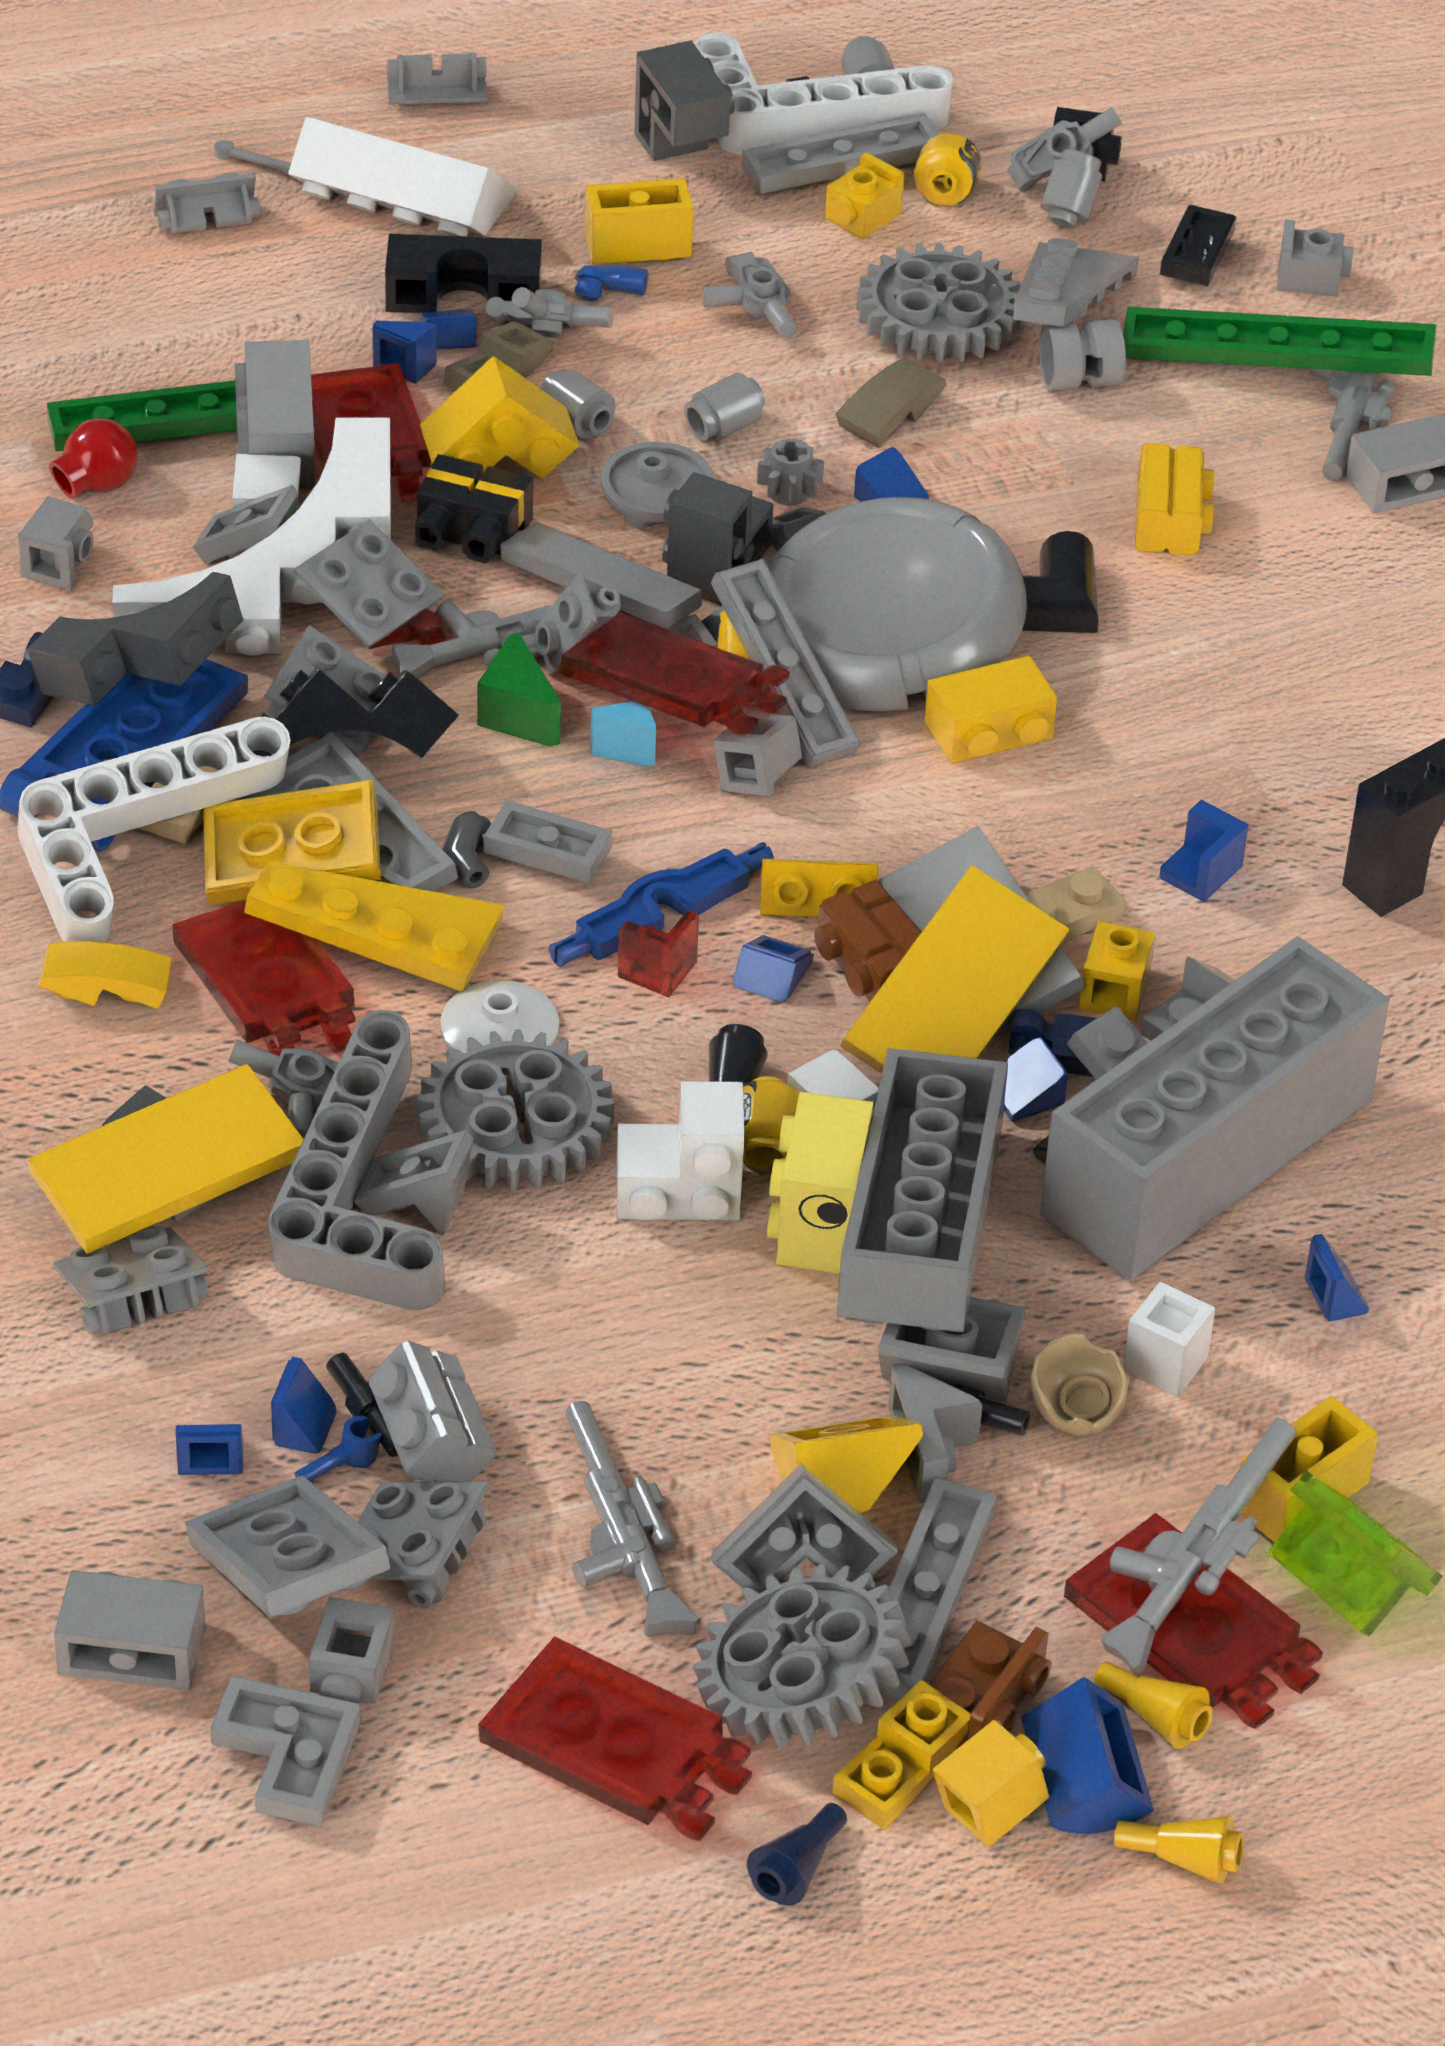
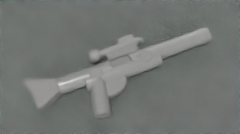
M1311 369L1312 374L1328 379V393L1332 397L1339 399L1330 423V429L1335 435L1322 469V473L1327 479L1338 480L1342 477L1348 460L1352 434L1358 432L1361 421L1367 422L1371 430L1378 428L1379 425L1386 426L1388 424L1392 409L1386 407L1388 399L1393 396L1395 384L1391 380L1384 379L1380 381L1377 392H1374L1372 389L1378 373Z
M444 601L437 607L435 616L453 633V639L430 646L395 644L392 646V659L399 670V675L403 670H408L417 679L434 669V667L485 653L484 661L489 666L508 636L517 633L521 635L534 658L543 656L536 647L535 627L552 605L500 618L496 613L489 610L476 611L464 615L452 601ZM619 610V612H618L616 615L622 614V613H625V612Z
M586 1401L572 1403L566 1409V1416L590 1469L584 1480L602 1521L591 1531L590 1546L593 1555L574 1562L572 1565L575 1579L580 1586L584 1587L623 1571L627 1577H636L644 1598L648 1603L644 1634L647 1637L666 1633L695 1634L697 1616L668 1587L645 1534L646 1532L653 1531L652 1540L655 1547L660 1551L671 1549L676 1542L672 1530L666 1527L659 1512V1509L665 1506V1502L657 1484H647L642 1476H636L633 1479V1487L625 1488L589 1403Z
M1281 1418L1274 1420L1228 1486L1216 1485L1183 1533L1174 1530L1160 1533L1150 1542L1144 1553L1120 1546L1114 1549L1110 1560V1570L1147 1581L1152 1589V1592L1135 1615L1101 1637L1104 1649L1124 1661L1135 1676L1139 1677L1144 1674L1155 1632L1204 1565L1209 1569L1200 1574L1195 1581V1586L1200 1593L1213 1595L1220 1585V1577L1235 1556L1238 1555L1245 1558L1259 1539V1535L1254 1532L1255 1524L1257 1523L1255 1518L1249 1516L1241 1524L1236 1523L1235 1520L1297 1435L1296 1429L1289 1422Z

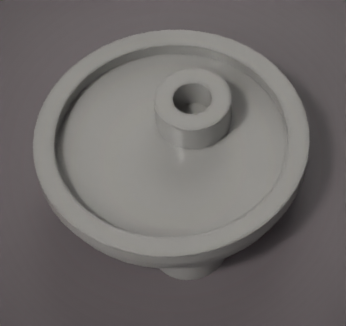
M644 442L625 447L609 457L601 471V487L609 504L624 515L625 522L634 528H647L654 523L669 522L664 519V508L667 499L674 489L680 490L693 472L714 478L709 463L701 455L689 448L667 442Z

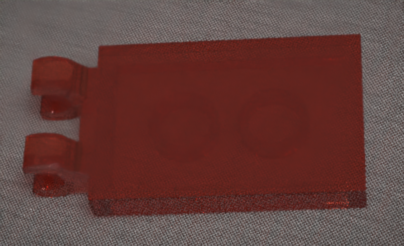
M399 363L311 374L314 441L323 470L332 450L336 418H390L391 477L396 476L402 502L417 500V491L420 488L419 477L423 476L422 468L431 467V459L420 427L421 421Z
M619 613L561 655L560 674L701 727H705L712 721L725 725L729 730L739 735L748 734L758 726L759 722L758 719L746 715L742 711L741 706L750 709L756 705L764 712H776L787 703V698L774 693L769 684L778 687L789 679L790 672L782 666L770 665L763 670V664L623 613Z
M246 900L172 924L174 944L246 1043L263 1038L268 1051L280 1056L283 1048L293 1049L295 1048L294 1043L301 1041L300 1031L320 1025L330 1049L334 1053L345 1050L352 1035L348 1025L356 1022L355 1015L351 1007L355 1006L354 988L317 939L244 913Z
M1154 1513L1066 1579L1064 1597L1107 1632L1135 1615L1152 1592L1147 1581L1110 1570V1560L1114 1549L1120 1546L1144 1553L1150 1542L1160 1533L1172 1530L1179 1533L1182 1532L1159 1514ZM1203 1565L1155 1632L1147 1664L1169 1681L1206 1688L1210 1696L1209 1705L1212 1708L1222 1701L1246 1725L1257 1729L1274 1716L1275 1710L1266 1702L1278 1693V1687L1274 1682L1259 1672L1265 1667H1269L1281 1677L1289 1688L1301 1694L1319 1680L1320 1674L1311 1667L1323 1658V1652L1311 1640L1304 1637L1299 1638L1300 1624L1228 1568L1220 1577V1585L1213 1595L1200 1593L1195 1586V1581L1203 1571H1208L1209 1569Z
M556 1636L550 1640L478 1724L479 1741L646 1825H649L656 1815L661 1812L680 1833L696 1841H701L715 1823V1817L705 1813V1810L714 1801V1795L706 1788L695 1784L700 1776L705 1772L717 1787L733 1795H738L752 1778V1771L741 1767L751 1755V1749L739 1740L722 1736L723 1725L721 1716Z

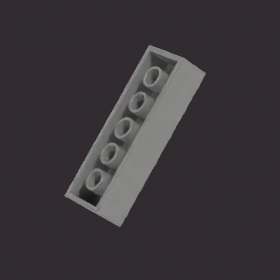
M888 1048L841 1253L837 1317L858 1319L870 1324L884 1322L916 1326L928 1331L948 1330L964 1332L1003 1124L1008 1062Z

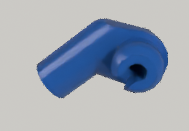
M619 264L585 265L575 275V279L578 282L574 291L578 298L586 301H597L600 299L602 288L644 295L648 283V270Z

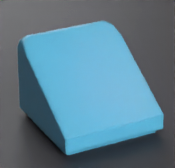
M646 699L591 708L590 751L592 756L640 766H655L656 724Z

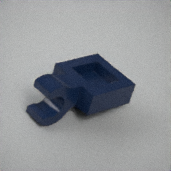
M41 632L34 633L30 638L21 665L5 661L0 667V718L32 728L54 697L41 693L27 651L43 634Z
M1016 1009L1014 1010L1008 1053L1013 1055L1028 1042L1041 1037L1067 1073L1094 1077L1068 1047L1067 1043L1075 1032L1097 1018L1055 1012L1054 1022L1050 1024L1040 1013L1034 1010Z

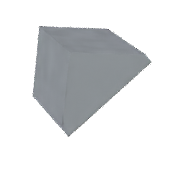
M970 1297L964 1332L948 1330L928 1331L916 1326L887 1323L878 1352L882 1378L891 1380L892 1365L907 1364L954 1388L962 1385L980 1390L985 1393V1399L1006 1403L1026 1308Z

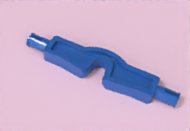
M761 842L757 846L736 856L730 850L722 849L683 869H666L647 874L628 886L621 899L579 918L576 921L575 934L549 945L550 956L554 963L557 962L558 967H562L566 963L587 953H590L596 960H601L626 947L654 938L661 934L665 920L664 915L657 906L658 904L668 905L686 918H696L722 900L745 890L748 887L749 874L761 869L762 858L774 859L773 852L769 846L766 847L765 842Z

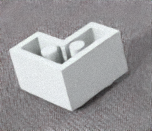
M681 1081L679 1124H618L616 1163L617 1219L740 1220L744 1150L743 1082Z

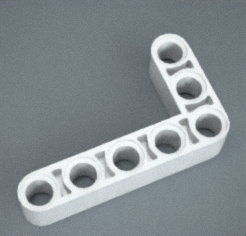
M710 33L698 38L695 44L703 57L710 59L714 72L722 83L729 85L733 92L735 111L733 114H730L729 135L716 138L721 148L730 153L742 154V150L920 114H925L936 130L944 128L950 121L953 78L951 73L942 67L924 65L757 85L740 45L735 38L727 34Z
M256 717L38 780L28 785L22 792L19 801L18 837L61 939L64 942H106L110 935L114 898L91 844L92 841L268 790L278 785L284 777L290 746V736L286 727L274 718ZM253 751H266L270 753L271 756H258L254 754ZM210 766L219 771L209 773L202 771L198 767ZM157 782L164 785V787L151 788L144 783ZM99 797L110 801V803L100 805L91 802L90 799ZM45 813L52 815L55 819L44 821L34 816ZM58 862H69L77 867L73 869H62L58 868L54 864ZM81 910L92 911L98 916L86 919L79 917L74 913Z

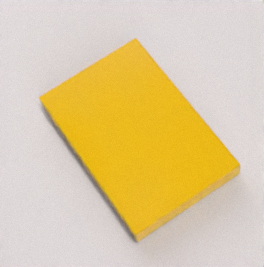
M373 780L228 801L203 808L205 893L210 906L246 900L248 893L268 861L369 880H381L377 795Z

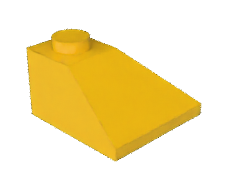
M896 1415L769 1434L771 1449L782 1482L802 1464L858 1512H865L871 1509L923 1437L921 1423Z

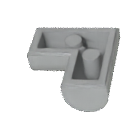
M800 1464L711 1553V1558L716 1567L743 1589L748 1587L760 1594L767 1590L766 1576L772 1574L781 1583L791 1573L792 1568L797 1567L805 1558L817 1567L819 1564H825L832 1578L845 1565L850 1566L856 1580L867 1572L873 1577L898 1552V1549L889 1537L804 1465Z

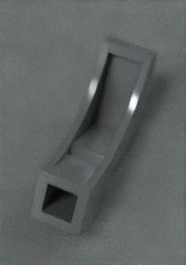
M212 571L204 580L182 595L141 612L104 619H74L60 616L27 651L42 694L95 706L127 673L181 686L244 619L231 576Z

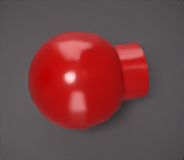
M104 418L91 419L79 424L68 436L63 449L64 454L50 462L49 469L57 486L71 499L76 498L87 490L105 493L122 487L131 478L138 460L137 446L132 435L121 424Z

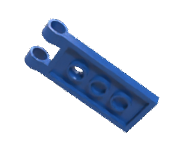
M208 659L181 686L127 673L95 706L85 704L20 768L14 769L8 774L0 789V809L18 817L19 801L22 792L28 785L38 780L107 761L103 759H114L212 730L248 693V675ZM146 782L144 784L152 787L155 782ZM104 798L90 799L91 802L100 805L110 803V801ZM116 834L92 841L91 844L94 850L102 852L107 849Z

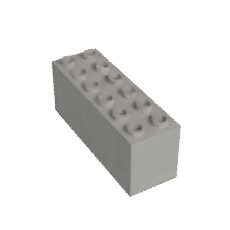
M1299 936L1295 937L1052 1112L1040 1215L1129 1281H1132L1372 1100L1390 998Z

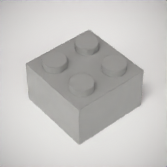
M309 340L245 342V363H235L238 454L298 456L301 459L299 488H314V428Z

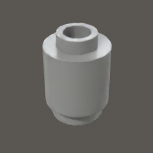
M861 36L850 41L845 47L841 59L845 75L895 69L885 45L868 36Z
M1066 149L1063 151L1061 159L1055 160L1040 205L1044 211L1048 212V221L1067 228H1075L1077 222L1088 221L1102 179V174L1099 172L1101 166L1099 159L1084 152Z
M556 370L543 381L540 389L566 406L575 434L580 438L593 439L605 432L612 424L615 413L613 396L577 371Z
M735 373L694 393L692 400L684 406V416L689 429L700 441H706L710 438L718 441L760 420L765 398L761 387L754 379L747 378L742 373Z

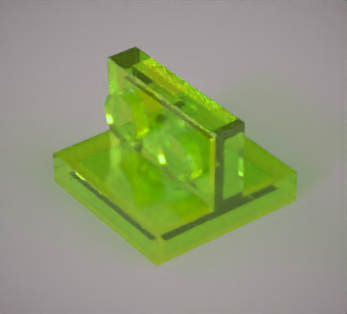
M1308 1470L1303 1473L1290 1490L1306 1504L1267 1552L1349 1623L1368 1637L1371 1636L1410 1586L1428 1596L1443 1578L1442 1574L1353 1500Z

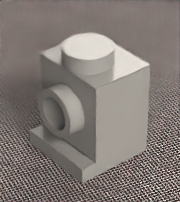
M1285 220L1277 290L1337 297L1340 277H1350L1353 247L1343 246L1344 234L1330 233L1322 229H1294L1295 221Z
M51 497L45 499L18 535L22 577L70 591L76 585L75 569L79 563L87 561L93 547V533L90 531L93 526V519L87 511V507Z
M748 711L713 739L722 791L769 797L775 792L773 782L779 780L785 771L802 758L797 722L794 716Z
M329 1596L309 1657L310 1692L354 1703L362 1701L376 1704L388 1662L392 1660L395 1651L394 1608ZM343 1629L372 1634V1637L345 1633Z

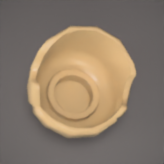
M1073 1333L1051 1339L1035 1356L1031 1374V1389L1035 1406L1043 1418L1054 1428L1081 1437L1088 1434L1096 1435L1110 1429L1126 1410L1130 1382L1114 1350H1105L1091 1343L1083 1333Z

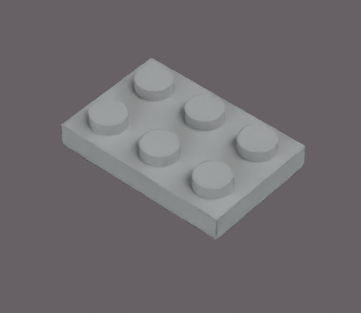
M303 1475L185 1521L190 1545L270 1618L276 1615L297 1613L306 1608L309 1602L335 1591L356 1589L364 1585L370 1577L390 1569L386 1546Z

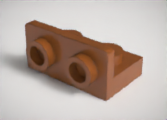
M978 1620L975 1621L928 1683L971 1714L969 1731L955 1750L992 1720H995L1010 1732L1017 1718L1018 1705L1027 1694L1035 1697L1049 1676L1052 1663L1045 1658L1048 1632L1035 1627L1024 1643H1021Z

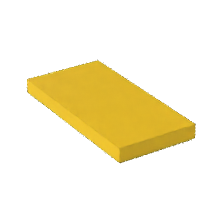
M971 865L843 1038L840 1047L881 1074L888 1048L979 1059L1067 938L1070 929L977 867Z
M245 1064L28 1158L31 1175L86 1254L292 1164L304 1139L250 1066Z

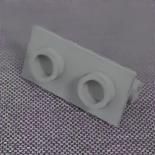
M476 53L441 54L442 70H432V55H397V60H388L389 104L418 106L423 103L466 105L472 102H487L485 82L486 57L476 58Z
M224 173L212 179L196 181L176 179L165 185L155 186L154 216L158 217L160 231L169 230L172 235L207 229L205 213L213 212L216 228L251 224L252 219L260 218L261 215L259 200L254 198L255 173L242 175Z
M577 573L535 627L536 647L538 652L544 656L549 676H555L566 660L582 658L587 652L589 644L601 631L599 625H605L610 618H613L619 612L621 607L620 596L614 588L610 586L587 588L583 573Z

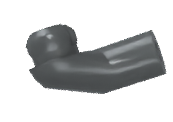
M467 811L455 817L443 846V851L455 862L457 875L467 888L481 886L489 876L488 868L477 855L475 849L484 845L482 835L486 833L491 822L488 818L480 816L475 811Z

